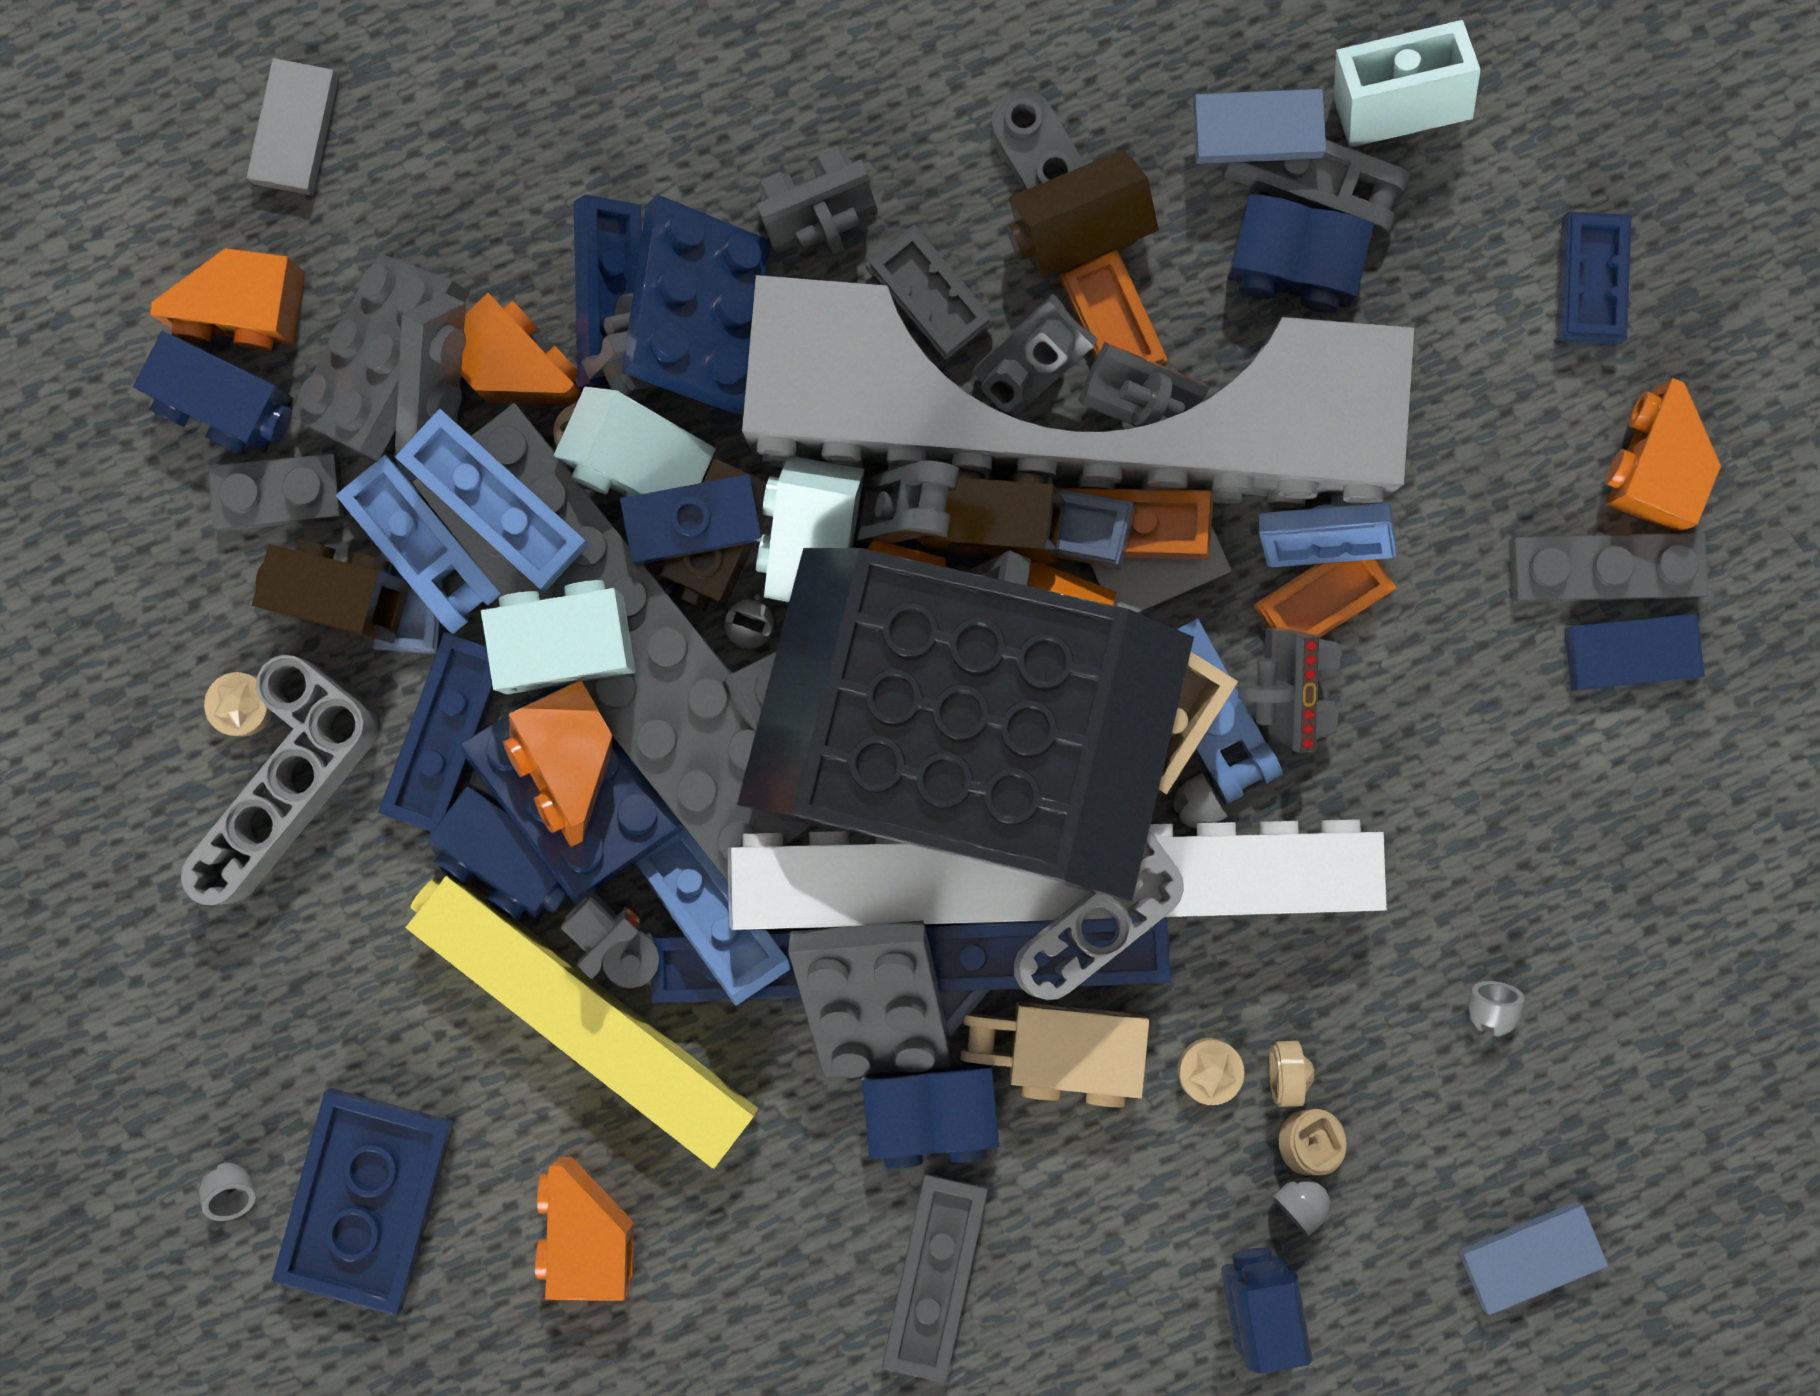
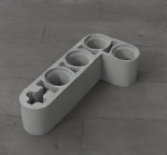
M281 655L271 658L266 662L257 675L256 689L259 698L266 707L290 725L293 730L186 859L181 872L182 886L186 894L199 904H232L242 901L249 896L372 747L378 736L379 722L372 708L324 668L312 661L295 656ZM300 670L306 680L305 691L297 701L290 703L284 694V682L293 671ZM349 709L356 722L355 730L348 740L339 743L333 736L332 722L339 712ZM307 759L313 767L314 780L311 786L301 793L293 786L291 779L292 770L299 761ZM260 809H265L271 816L273 827L270 836L261 843L252 833L251 822L254 815ZM240 852L250 856V858L236 857L239 855ZM215 864H228L221 874L223 879L228 882L226 887L214 886L219 877L216 871L213 870Z

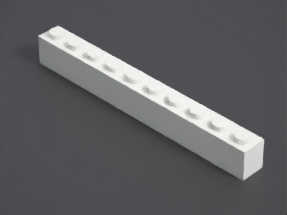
M1321 820V833L1299 834L1298 821L1259 822V835H1236V822L1196 823L1197 836L1173 837V824H1150L1149 830L1178 867L1183 877L1184 892L1181 901L1165 917L1387 910L1384 832H1361L1360 820ZM849 831L809 832V846H783V833L743 834V847L728 848L729 928L732 930L845 927L924 920L925 924L1056 920L1090 893V891L1066 886L1065 882L876 836V844L849 845ZM1142 870L1138 876L1141 878L1143 886L1134 894L1132 902L1115 897L1112 898L1126 908L1130 918H1138L1129 908L1143 898H1154L1159 902L1162 896L1158 891V886L1164 881L1161 873L1146 874ZM1098 907L1090 910L1083 919H1113V916L1106 909Z

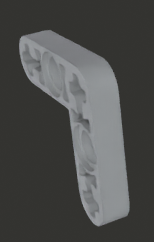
M1150 830L1139 874L1142 870L1146 874H1162L1164 881L1158 886V891L1162 896L1159 902L1154 898H1143L1132 905L1129 910L1138 916V920L1132 924L1126 908L1111 896L1094 892L1087 894L1025 943L1017 952L1014 961V976L1019 986L1026 993L1045 1000L1059 999L1067 995L1173 911L1179 904L1184 892L1183 877L1178 867ZM1139 876L1134 894L1143 886ZM1098 907L1110 912L1116 924L1114 937L1109 943L1100 947L1093 946L1085 940L1081 927L1084 916L1090 910ZM1065 930L1071 945L1081 954L1085 955L1087 960L1080 965L1076 956L1069 955L1056 966L1055 972L1059 980L1054 985L1045 980L1034 982L1031 975L1038 969L1037 962L1034 960L1035 955L1040 952L1044 956L1053 957L1068 947L1065 942L1058 938V935Z

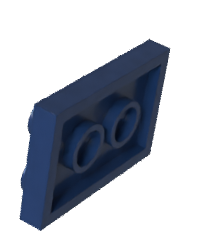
M657 194L646 205L622 373L737 415L741 413L745 405L756 275H766L770 240Z
M571 684L549 687L514 711ZM509 714L461 744L462 754L575 904L682 831L683 824L613 736L611 757L583 842L573 847H570L561 829L554 833L548 830L534 801V797L541 794L530 773L522 777L518 775L506 753L503 741L510 738Z
M334 1088L324 1091L271 1282L397 1316L403 1310L455 1121Z

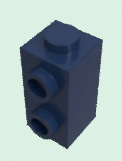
M161 331L133 385V388L154 399L149 411L184 428L191 417L210 427L205 438L241 455L246 444L266 453L271 442L277 443L283 438L292 420L290 418L292 410L289 406L293 397L283 390L164 331Z
M468 786L428 837L432 851L438 855L433 861L437 868L448 876L452 875L463 885L466 884L469 878H472L491 892L486 900L501 913L515 921H518L524 914L538 923L546 910L555 915L569 899V895L510 816Z

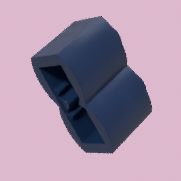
M1250 194L1244 207L1227 279L1240 282L1239 290L1249 296L1272 299L1276 297L1277 292L1289 293L1302 297L1300 304L1307 309L1322 313H1335L1338 311L1339 306L1350 307L1357 297L1374 223L1341 212L1311 209L1285 199Z
M970 1062L952 1064V1068L932 1069L921 1073L892 1072L866 1074L863 1076L862 1086L869 1158H884L885 1167L907 1168L917 1166L923 1163V1154L934 1152H948L949 1161L951 1162L979 1161L988 1157L987 1149L999 1147L992 1065Z
M1254 1248L1234 1253L1232 1255L1233 1263L1225 1264L1221 1271L1235 1350L1244 1356L1245 1366L1256 1373L1308 1366L1313 1358L1298 1275L1287 1270L1286 1261L1272 1256L1270 1249Z

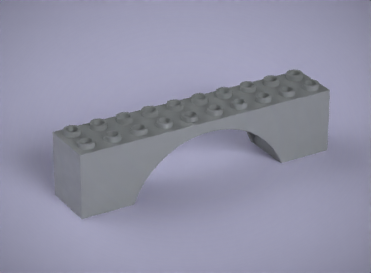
M756 275L742 432L752 455H762V464L777 468H783L787 458L792 456L825 460L828 463L862 469L863 464L887 465L888 471L919 461H937L951 464L958 468L981 472L985 475V480H989V474L1011 475L1013 473H1031L1047 478L1048 484H1052V479L1078 481L1077 489H1115L1116 484L1141 486V490L1184 489L1211 491L1213 503L1221 504L1241 503L1242 494L1267 496L1268 506L1283 509L1304 508L1306 499L1331 501V505L1340 507L1378 504L1404 485L1414 328L1282 317L1261 347L1254 361L1230 384L1208 400L1176 416L1133 429L1108 432H1074L1046 428L1018 420L987 406L949 380L926 357L910 336L897 313L888 286Z

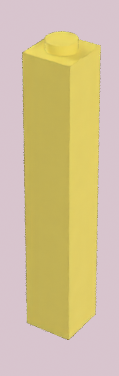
M450 875L445 876L441 882L437 878H433L423 887L410 906L416 912V915L405 927L707 1165L713 1169L717 1166L758 1111L755 1105L595 980L590 979L581 969L519 921L507 917L486 900L487 896L468 881L463 885Z

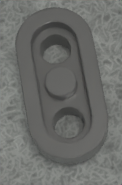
M1017 90L1008 93L996 104L992 115V136L1024 191L1049 181L1045 177L1043 170L1050 165L1060 166L1065 173L1084 166L1080 154L1044 97L1033 91ZM1018 113H1027L1034 119V124L1028 128H1019L1012 122V117Z

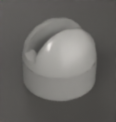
M743 599L733 604L727 611L724 619L725 633L735 646L737 645V647L739 646V648L744 650H757L764 647L772 639L775 632V618L773 619L772 612L763 602L755 599ZM736 613L764 622L765 626L762 634L733 624Z
M1203 772L1186 781L1177 789L1173 805L1174 810L1180 813L1179 819L1184 825L1197 829L1196 823H1218L1228 817Z
M1496 981L1478 982L1472 986L1469 1001L1470 1020L1481 1032L1488 1026L1494 1028L1495 1036L1509 1033L1517 1027L1521 1018L1525 999L1524 995L1517 988Z
M224 1162L217 1165L216 1170L207 1171L202 1176L199 1187L202 1211L206 1217L216 1221H227L242 1216L251 1209L256 1199L251 1177L245 1168L234 1163ZM236 1188V1190L228 1194L227 1189Z
M1296 1178L1286 1183L1272 1196L1292 1222L1308 1237L1323 1224L1330 1212V1198L1325 1188L1309 1178Z

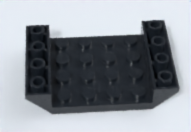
M803 548L737 805L798 821L806 819L1065 882L1066 886L1132 902L1194 636L1127 608L862 548Z

